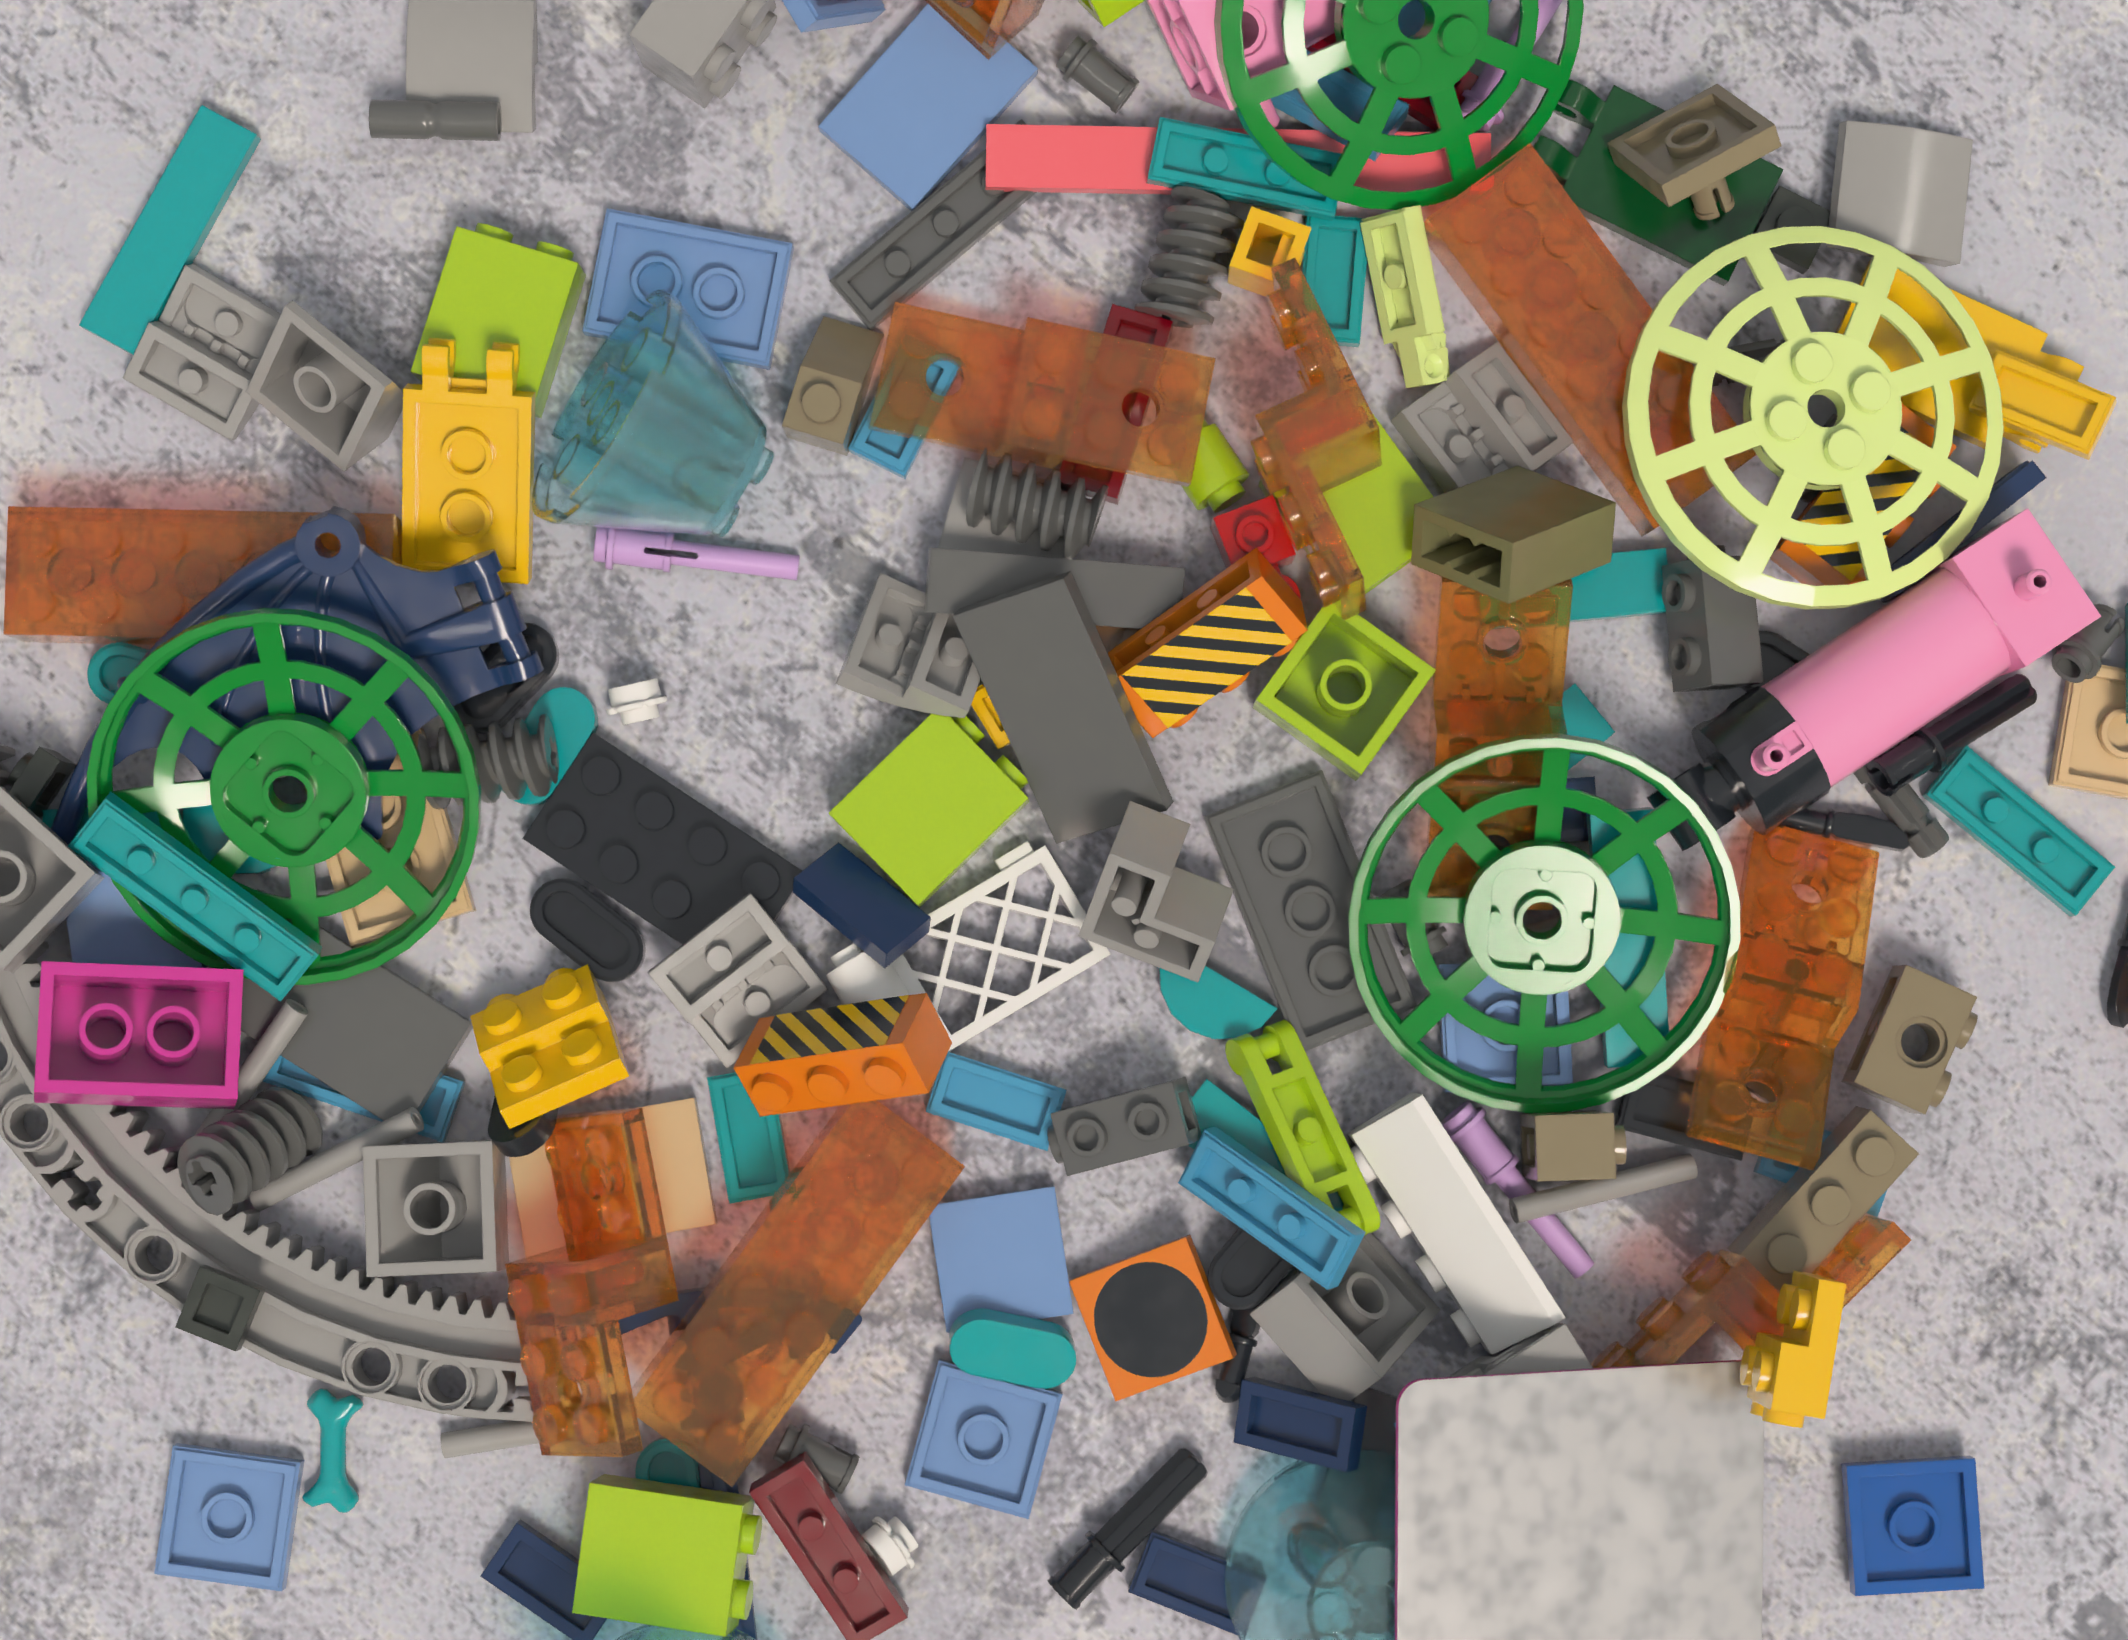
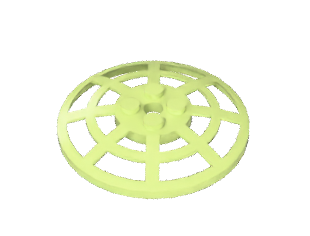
M1823 226L1781 227L1747 235L1713 251L1687 270L1656 303L1638 334L1626 370L1622 402L1624 441L1634 480L1651 515L1672 543L1702 571L1731 589L1775 605L1806 610L1846 608L1879 600L1918 581L1946 560L1970 533L1989 499L2000 464L2004 429L2001 391L1991 355L1973 319L1952 291L1916 260L1889 244L1860 233ZM1794 243H1827L1854 248L1873 255L1863 286L1850 281L1827 277L1798 278L1787 281L1770 248ZM1743 257L1745 258L1761 290L1750 295L1731 309L1712 330L1707 340L1669 326L1679 308L1703 282L1726 265ZM1897 269L1912 277L1939 302L1960 330L1968 348L1939 356L1935 345L1921 326L1898 304L1887 298ZM1802 297H1829L1847 300L1856 305L1844 335L1834 332H1811L1796 299ZM1768 308L1771 309L1785 340L1783 344L1768 354L1761 362L1727 348L1730 340L1746 322L1761 311ZM1880 316L1904 335L1918 354L1921 363L1891 372L1882 358L1868 347ZM1658 351L1695 364L1691 376L1688 400L1690 431L1693 442L1656 456L1650 433L1648 400L1652 368ZM1715 372L1747 386L1743 400L1744 423L1716 434L1712 426L1710 404ZM1975 373L1979 374L1984 392L1987 419L1985 454L1978 477L1948 459L1952 447L1955 423L1953 393L1949 381ZM1929 387L1932 388L1936 418L1931 448L1900 431L1902 422L1901 397ZM1812 395L1826 396L1834 403L1837 409V420L1833 427L1819 426L1810 418L1807 406ZM1753 448L1762 463L1779 477V481L1767 505L1758 501L1740 484L1728 468L1724 460L1725 458ZM1889 455L1918 471L1920 474L1900 499L1884 511L1877 513L1866 475L1879 467ZM1703 467L1709 480L1723 499L1743 518L1756 525L1738 561L1721 551L1693 525L1675 501L1666 483L1667 480ZM1936 483L1967 502L1958 519L1936 544L1911 563L1892 571L1883 532L1894 528L1914 513L1931 494ZM1805 488L1812 490L1841 488L1851 523L1820 525L1798 521L1791 518ZM1780 538L1814 546H1837L1857 542L1866 580L1849 585L1813 586L1783 581L1766 575L1763 571Z

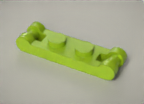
M1282 1020L1265 1026L1263 1034L1254 1038L1250 1034H1244L1228 1040L1225 1046L1228 1063L1231 1069L1242 1077L1286 1176L1332 1209L1334 1208L1328 1195L1338 1191L1343 1202V1209L1337 1212L1365 1231V1235L1377 1231L1381 1223L1378 1208L1294 1027L1288 1021ZM1272 1058L1278 1062L1282 1072L1272 1075L1266 1060Z

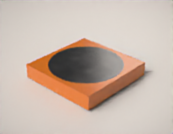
M1190 1234L1080 1275L1069 1281L1115 1401L1233 1359L1237 1355Z

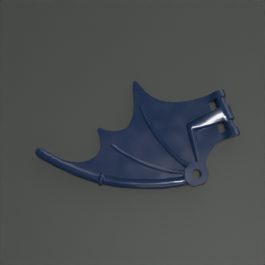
M336 506L320 514L310 515L297 531L295 537L276 545L238 569L194 605L151 647L136 665L138 666L159 645L190 626L227 613L260 608L302 609L341 618L378 634L409 655L439 685L452 706L491 689L526 680L544 670L537 651H529L522 634V631L527 628L512 591L505 592L497 572L502 569V566L494 549L478 553L440 570H419L398 564L374 551L366 544L364 526L358 517L347 509ZM328 532L337 536L340 540L341 548L333 551L324 547L321 542V534ZM473 582L481 601L464 608L455 586ZM281 625L287 660H303L325 665L354 677L364 685L387 661L370 648L338 634L303 626ZM253 627L232 630L204 640L172 659L158 674L193 694L201 685L225 671L247 663L259 662ZM498 642L506 661L489 668L480 646ZM127 676L119 678L117 682L118 688H120ZM409 678L386 701L399 716L411 735L438 716V713L425 694ZM291 679L296 713L308 714L331 723L351 700L345 694L325 685L300 679ZM264 680L235 688L213 701L209 707L239 728H242L254 719L269 715ZM140 694L130 708L119 735L113 768L126 757L138 751L158 748L165 729L174 715ZM373 716L351 739L360 752L367 770L390 769L397 755V750L384 728ZM102 717L87 740L51 826V829L68 845L76 836L88 805L87 771L92 742ZM190 727L182 742L179 753L185 755L197 767L203 779H211L214 764L222 748L193 727ZM370 796L368 809L361 823V826L376 840L380 839L384 832L383 796Z

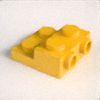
M588 964L576 970L571 968L557 969L548 975L544 984L517 996L513 994L498 995L489 1001L485 1010L470 1016L479 1054L490 1072L498 1108L509 1129L629 1077L607 1000Z
M1793 1270L1791 1285H1782L1777 1303V1322L1785 1324L1783 1336L1757 1331L1755 1346L1746 1345L1741 1360L1740 1383L1741 1385L1748 1386L1747 1397L1752 1400L1751 1414L1762 1416V1420L1766 1422L1803 1428L1805 1416L1825 1419L1845 1296V1283L1821 1275Z

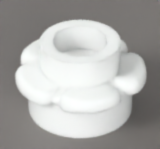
M657 678L608 689L612 708L607 709L606 713L607 715L620 713L622 725L660 717L657 704L665 703L667 696H661Z
M879 1516L872 1519L873 1526L861 1534L884 1571L892 1577L904 1566L910 1570L913 1569L915 1563L910 1553L918 1548V1544L906 1526L895 1516L888 1522Z

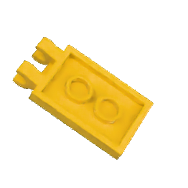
M1873 256L1869 260L1858 285L1863 286ZM1897 269L1887 298L1898 304L1921 326L1935 345L1939 356L1968 348L1960 330L1939 302L1912 277ZM1950 289L1975 322L1991 358L1997 349L2078 382L2084 369L2082 365L2065 357L2041 351L2048 336L2047 333ZM1849 303L1836 333L1844 335L1856 305L1855 303ZM1880 316L1868 347L1882 358L1891 372L1921 363L1918 354L1904 335ZM1975 373L1949 381L1953 393L1955 415L1953 435L1985 449L1987 419L1970 412L1968 407L1981 382L1979 374ZM1931 387L1901 397L1903 405L1925 422L1935 426L1934 396ZM2003 426V437L2024 449L2038 454L2042 447L2047 448L2048 446L2045 442Z
M429 338L428 344L422 346V384L408 383L403 388L402 565L419 570H440L478 553L494 549L502 566V569L497 572L500 581L503 583L529 584L532 579L536 392L516 391L520 363V345L518 343L493 342L492 349L487 350L486 356L487 379L453 377L456 362V340Z

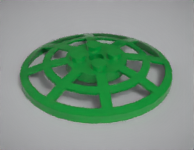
M1216 0L1214 25L1217 60L1228 98L1245 131L1264 155L1293 180L1330 199L1362 208L1398 210L1421 205V207L1436 205L1470 192L1499 174L1528 148L1550 119L1568 84L1579 49L1584 3L1583 0H1567L1564 38L1557 64L1532 54L1538 24V0H1519L1520 20L1515 46L1487 35L1489 24L1488 0H1418L1424 8L1425 20L1421 29L1412 36H1405L1398 25L1401 9L1412 0H1334L1336 1L1334 10L1336 42L1308 55L1304 36L1306 0H1283L1281 28L1283 51L1287 63L1253 77L1249 76L1244 57L1242 33L1244 0ZM1476 59L1504 70L1500 81L1487 98L1472 112L1463 117L1454 84L1469 71ZM1348 67L1358 79L1373 88L1357 123L1349 119L1334 106L1321 89L1317 80ZM1521 78L1546 88L1535 112L1516 137L1489 162L1476 169L1469 135L1483 127L1501 110L1516 90ZM1297 89L1302 100L1316 118L1337 136L1348 141L1330 175L1312 167L1286 144L1268 121L1260 105L1261 102ZM1429 96L1438 124V130L1411 136L1382 133L1398 97L1423 98ZM1444 148L1452 181L1437 187L1408 192L1372 191L1354 186L1372 151L1392 155H1415L1434 152Z
M260 608L223 614L190 626L155 648L130 672L107 705L92 742L87 771L89 818L110 791L141 814L157 811L159 823L165 832L281 917L292 919L293 925L318 944H320L319 917L334 915L356 907L378 894L386 885L414 912L403 924L373 942L353 948L342 954L321 957L320 952L295 985H310L343 980L377 968L410 949L437 924L456 898L474 858L481 825V782L474 749L458 713L439 685L409 655L378 634L341 618L302 609ZM281 625L303 626L338 634L370 648L387 661L364 685L354 677L325 665L303 660H287ZM253 627L259 662L247 663L225 671L201 685L193 694L158 674L172 659L204 640L232 630ZM407 678L425 694L442 719L455 748L460 771L423 770L421 757L410 732L396 712L386 703L388 698ZM291 679H300L325 685L345 694L351 700L331 723L315 716L296 713ZM264 680L269 715L254 719L242 728H239L209 707L213 701L235 688ZM141 694L174 716L168 723L157 749L153 771V785L113 791V765L118 738L130 708ZM372 716L381 724L393 741L403 769L367 770L360 752L351 739ZM190 727H193L222 748L214 764L211 779L175 782L178 753ZM280 776L298 778L307 789V800L300 804H287L281 801L274 792V780ZM370 796H406L407 805L403 825L390 851L361 826L368 809ZM426 796L463 798V819L457 848L443 879L433 893H431L404 866L410 858L422 830L426 810ZM212 805L214 815L229 840L211 861L202 854L190 837L181 818L179 808ZM344 847L371 870L367 876L346 888L325 895H317L315 864L335 856ZM249 856L270 865L288 867L291 897L260 892L238 883L231 877ZM111 878L113 884L134 913L164 941L195 961L209 967L235 969Z
M1559 733L1517 735L1482 743L1446 759L1417 779L1389 807L1368 839L1354 874L1348 908L1349 951L1358 989L1373 1021L1396 1052L1423 1076L1455 1095L1492 1108L1524 1113L1569 1112L1605 1104L1640 1089L1670 1069L1699 1040L1718 1012L1734 974L1740 944V899L1733 867L1715 827L1695 799L1666 772L1633 752L1597 739ZM1543 751L1539 786H1525L1499 792L1474 803L1464 811L1439 787L1440 784L1456 773L1486 760L1519 752ZM1570 753L1592 756L1623 767L1654 786L1668 800L1638 821H1635L1627 812L1603 798L1578 789L1566 788ZM1419 804L1443 829L1433 838L1421 856L1410 882L1408 896L1370 897L1373 876L1386 844L1403 818ZM1537 805L1534 840L1515 843L1500 850L1477 826L1483 820L1501 812ZM1564 807L1574 808L1596 816L1614 827L1620 834L1590 856L1585 851L1560 841ZM1685 820L1697 835L1711 867L1717 894V918L1678 913V901L1672 875L1662 852L1654 842ZM1457 842L1480 867L1470 882L1466 896H1428L1429 887L1437 867L1449 849ZM1636 854H1639L1644 860L1652 878L1657 899V910L1619 906L1615 890L1608 877ZM1535 903H1550L1559 910V920L1552 929L1545 932H1535L1524 925V913ZM1406 923V936L1412 961L1424 986L1430 993L1403 1020H1401L1389 1004L1376 976L1368 944V924ZM1425 923L1464 924L1467 943L1472 955L1446 978L1440 973L1430 952ZM1619 933L1654 936L1653 945L1644 966L1633 982L1624 989L1604 966L1614 950ZM1675 939L1715 945L1710 967L1698 995L1681 1020L1663 1036L1639 1006L1649 997L1662 978L1673 953ZM1489 975L1499 984L1521 992L1519 1024L1509 1023L1487 1015L1470 1005L1463 998ZM1585 983L1604 1005L1597 1012L1576 1021L1545 1026L1547 995L1565 992ZM1449 1013L1456 1021L1479 1035L1504 1044L1517 1045L1515 1084L1493 1081L1465 1071L1434 1053L1420 1039ZM1619 1023L1643 1052L1642 1055L1627 1065L1596 1078L1565 1085L1542 1086L1544 1047H1559L1585 1041L1608 1031Z

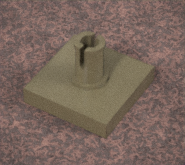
M1715 84L1607 143L1613 162L1617 167L1668 207L1690 196L1694 205L1695 216L1700 220H1712L1720 217L1716 205L1718 201L1722 211L1725 213L1734 207L1735 201L1729 191L1725 179L1726 176L1782 146L1774 123L1719 84Z

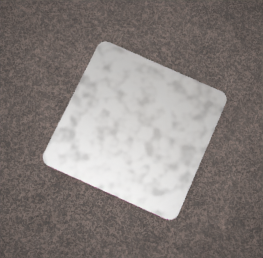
M1741 1360L1424 1378L1413 1380L1405 1385L1396 1401L1395 1640H1762L1764 1421L1762 1416L1750 1413L1752 1400L1747 1397L1748 1386L1741 1385L1740 1383Z

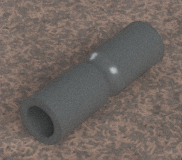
M371 100L369 106V131L371 138L430 139L436 136L444 140L500 141L502 131L501 106L499 102L444 101L433 104L429 101Z

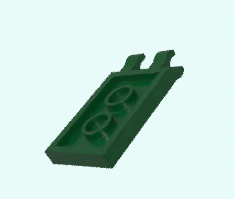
M1570 79L1553 112L1590 129L1578 156L1572 155L1556 141L1540 135L1524 164V167L1530 171L1563 185L1555 201L1556 203L1688 269L1692 268L1713 251L1753 233L1784 170L1759 158L1726 176L1725 179L1729 191L1734 198L1735 205L1729 212L1725 213L1722 211L1719 201L1716 202L1720 217L1712 220H1700L1695 216L1694 205L1690 196L1668 207L1614 164L1607 145L1611 140L1662 114L1665 110L1615 85L1610 90L1606 100L1603 101L1589 88ZM1739 260L1726 265L1709 279L1724 286L1729 282Z

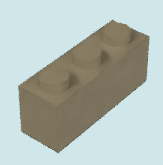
M1855 1106L1727 1249L1772 1290L1779 1294L1783 1284L1791 1285L1793 1270L1812 1273L1919 1153L1872 1110Z

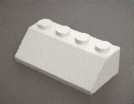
M1409 1093L1347 1133L1354 1144V1147L1350 1150L1366 1184L1376 1179L1389 1199L1380 1208L1400 1239L1411 1233L1424 1254L1415 1260L1422 1275L1435 1293L1446 1288L1459 1310L1449 1316L1470 1348L1481 1343L1484 1349L1493 1355L1566 1318L1423 1094Z

